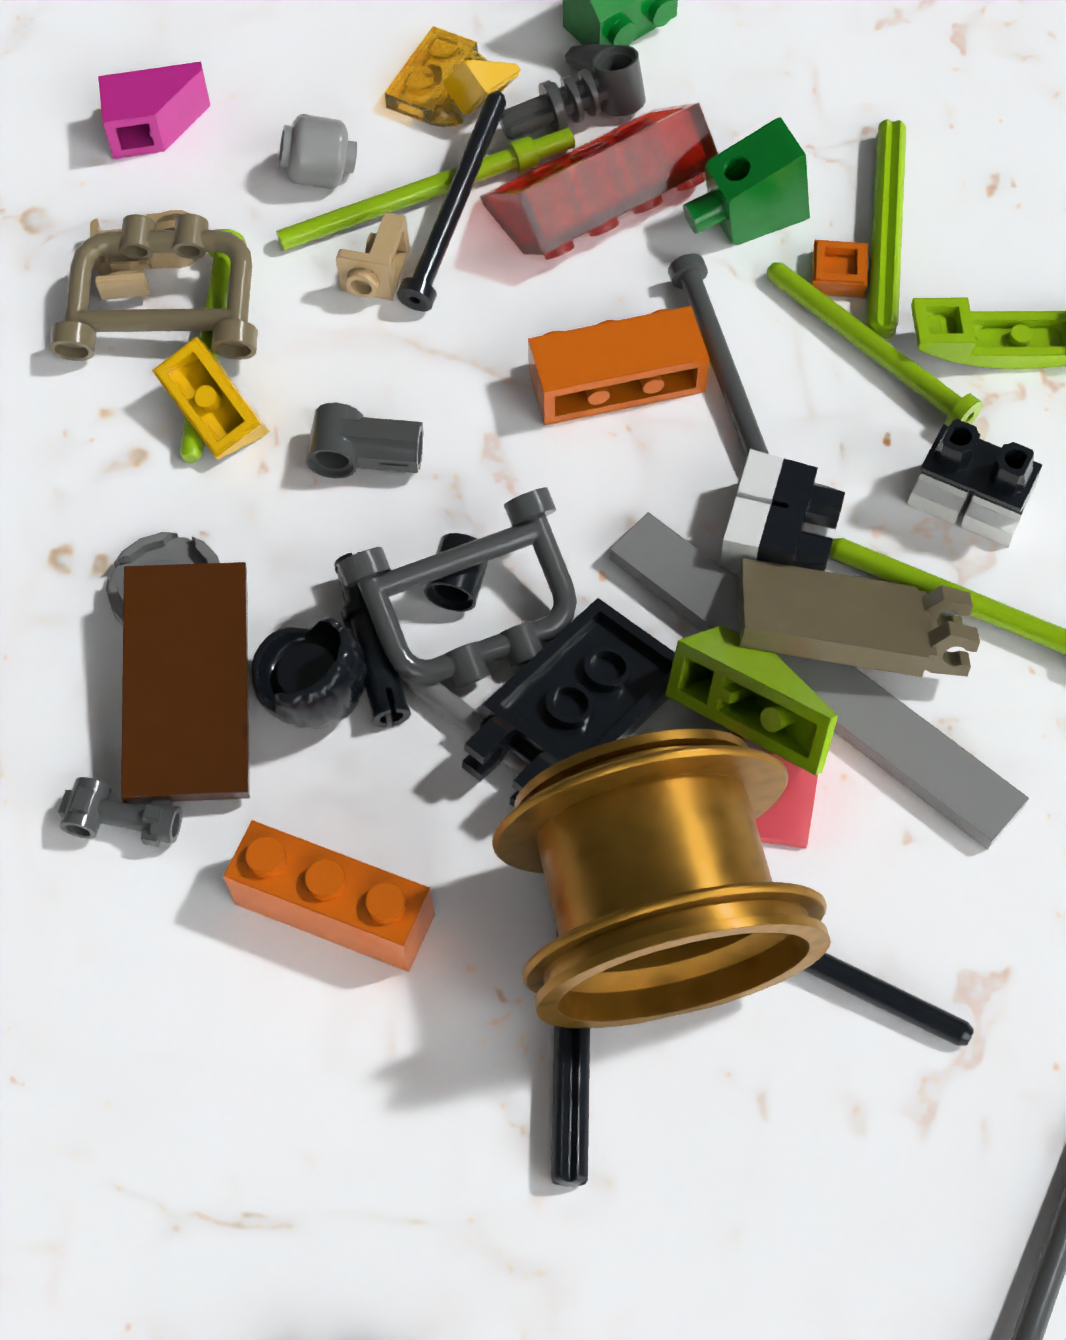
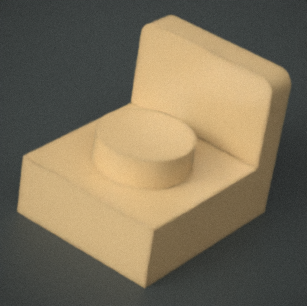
M384 212L377 233L371 232L368 236L365 253L339 249L335 260L342 291L353 293L363 298L375 297L393 301L410 254L405 215Z

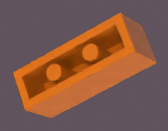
M692 306L672 310L660 309L647 315L622 320H606L597 325L567 331H551L542 336L528 338L529 375L544 425L706 392L710 358Z
M251 820L223 875L235 905L407 972L410 971L435 916L430 887Z

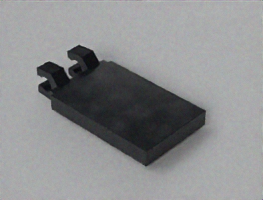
M597 598L483 703L481 719L483 721L480 723V729L464 745V751L469 755L462 760V768L481 782L501 764L508 750L529 765L513 780L512 787L517 791L510 797L509 804L515 808V800L521 789L531 779L550 766L587 749L630 737L669 698L666 696V690L675 652Z

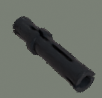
M347 553L339 557L334 563L345 602L341 612L343 623L351 629L364 652L367 666L365 688L372 712V723L378 727H386L385 715L390 714L392 726H395L409 719L411 716L410 708L406 703L400 675L395 671L384 653L359 586L345 587L337 563L352 556V553Z

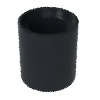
M461 533L446 534L440 538L436 554L471 542L477 538ZM489 561L426 583L424 589L425 596L433 604L447 610L457 612L472 610L476 605Z

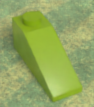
M723 625L677 641L666 690L667 697L815 776L823 773L838 715L775 653L739 647V633Z

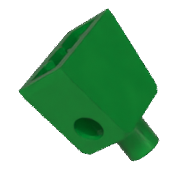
M778 117L709 159L704 165L707 193L683 204L684 215L695 234L719 224L730 242L736 245L803 222L810 218L806 154L782 118Z

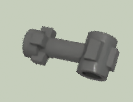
M88 777L76 778L72 790H65L58 810L62 818L59 826L63 831L73 836L93 839L97 836L100 824L142 831L140 839L143 844L159 847L160 842L175 843L179 835L182 823V808L172 805L168 798L153 799L151 804H146V806L109 800L112 789L107 784Z

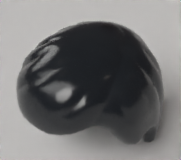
M332 617L321 619L311 628L290 626L281 628L268 635L256 650L251 665L252 684L257 701L273 717L278 718L283 723L294 724L298 728H325L330 724L343 721L358 706L365 688L367 676L364 652L353 632Z

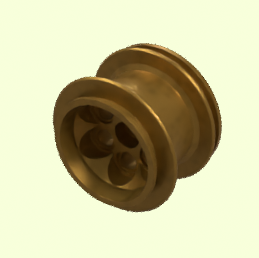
M712 729L665 730L622 738L577 753L542 771L521 789L515 800V808L504 817L496 828L492 838V846L496 856L504 863L520 870L541 873L545 876L559 937L538 950L529 959L522 972L524 985L536 993L534 999L537 1016L542 1021L567 1028H606L640 1024L708 1009L776 985L808 968L826 953L830 947L831 940L827 927L821 922L827 910L825 898L816 890L803 885L772 881L755 819L764 814L778 801L788 784L787 768L782 761L764 751L748 748L744 740L731 733Z

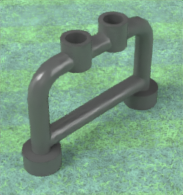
M548 487L529 491L504 504L512 527L391 570L382 547L364 550L337 563L345 587L359 586L384 653L395 671L408 680L424 684L439 682L452 677L458 689L490 676L486 665L490 662L506 656L512 668L529 662L543 649L541 643L553 639L571 623L575 614L577 598L574 584L547 519L548 515L557 510ZM527 546H533L553 597V607L547 615L533 621L521 623L483 640L465 644L432 659H420L412 654L389 599L390 596Z

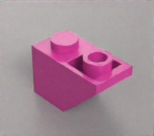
M201 61L98 76L102 120L113 159L165 152L210 107V99Z

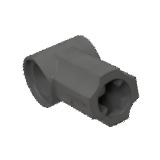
M338 402L322 404L315 410L306 464L314 473L333 479L349 477L356 472V468L418 473V470L421 468L423 455V422L363 417L359 410L348 404Z

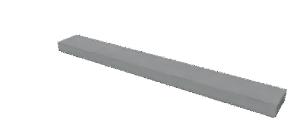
M647 512L610 548L609 559L702 631L723 625L739 633L737 578L651 513ZM775 653L838 715L834 729L837 735L987 850L1026 806L1029 800L1028 796L856 667Z

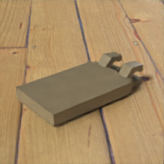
M742 558L737 575L739 647L922 677L925 670L936 674L968 677L971 669L969 653L960 650L955 652L946 650L952 647H962L966 651L977 652L980 644L978 629L964 625L960 616H940V614L946 611H955L959 615L970 616L973 605L969 592L940 586L927 594L925 591H919L915 586Z

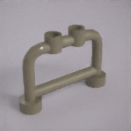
M139 214L127 215L123 218L122 231L95 234L85 240L75 251L70 265L64 321L56 322L52 325L49 350L52 354L63 359L84 361L94 356L96 332L213 331L211 348L214 353L228 359L242 360L251 358L256 354L258 329L248 322L253 268L251 251L241 238L231 232L208 230V220L197 214H181L176 218L175 230L155 231L156 223L153 219ZM206 252H220L230 258L226 308L88 310L92 269L97 259L105 254L122 253L131 259L144 260L152 257L153 253H175L183 258L199 259L204 257Z

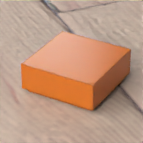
M814 240L811 284L825 295L865 298L868 273V243Z

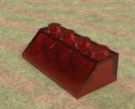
M699 102L658 108L481 195L480 198L484 207L523 255H544L545 260H550L574 249L575 246L572 240L587 232L590 237H594L614 229L619 225L617 217L631 209L634 214H639L657 207L663 203L661 194L676 187L677 191L681 192L706 181L704 165L709 159L716 156L718 151Z

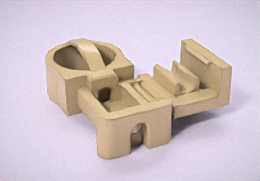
M169 210L162 213L146 214V216L155 221V231L175 230L177 216L188 212ZM98 218L90 223V237L109 231H122V229L102 230ZM122 253L105 254L94 263L96 270L100 272V276H95V283L101 300L150 296V283L143 270L150 269V265L151 269H179L193 264L198 259L183 258L175 253H153L152 257L144 260L131 259Z

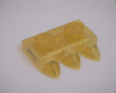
M432 26L386 90V108L434 126L451 127L464 123L463 117L459 110L451 103L455 102L444 88L443 83L461 62L466 60H488L478 53L476 41Z

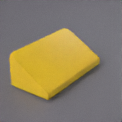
M197 336L152 370L217 460L261 439L270 432L211 350Z

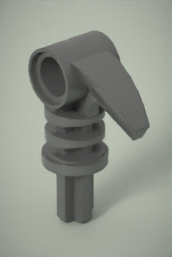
M584 44L572 46L565 54L567 63L582 69L577 71L578 81H575L572 76L567 75L560 79L561 87L558 88L555 82L547 80L539 84V96L504 109L500 125L507 139L512 140L548 125H551L554 132L568 127V117L574 123L584 121V111H587L591 117L601 114V109L610 116H627L637 112L646 102L638 51L628 45Z

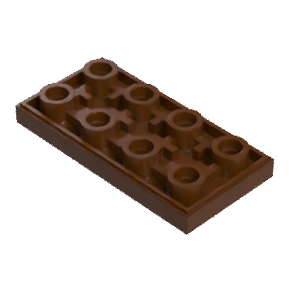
M246 562L124 566L121 799L123 802L130 804L151 803L153 799L168 798L171 802L250 798L248 583Z

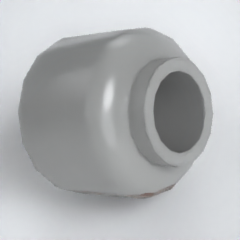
M300 114L295 118L292 126H283L279 151V168L287 169V175L291 182L334 189L342 181L344 172L353 174L357 158V142L348 140L346 125L341 120Z

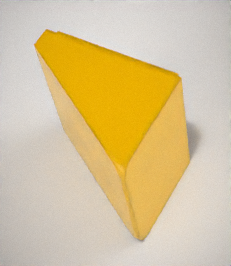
M466 60L456 67L446 78L443 85L463 115L466 113L469 115L484 105L487 95L493 91L502 93L520 75L521 69L517 63Z

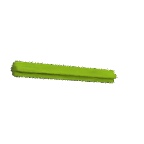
M889 119L879 123L876 135L867 326L879 336L891 338L896 334L899 322L907 128L903 121L896 120L892 122Z

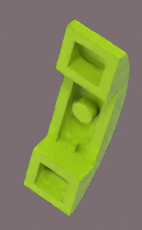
M968 297L913 298L911 309L917 348L924 353L946 361L987 368L1036 369L1066 366V311H970Z

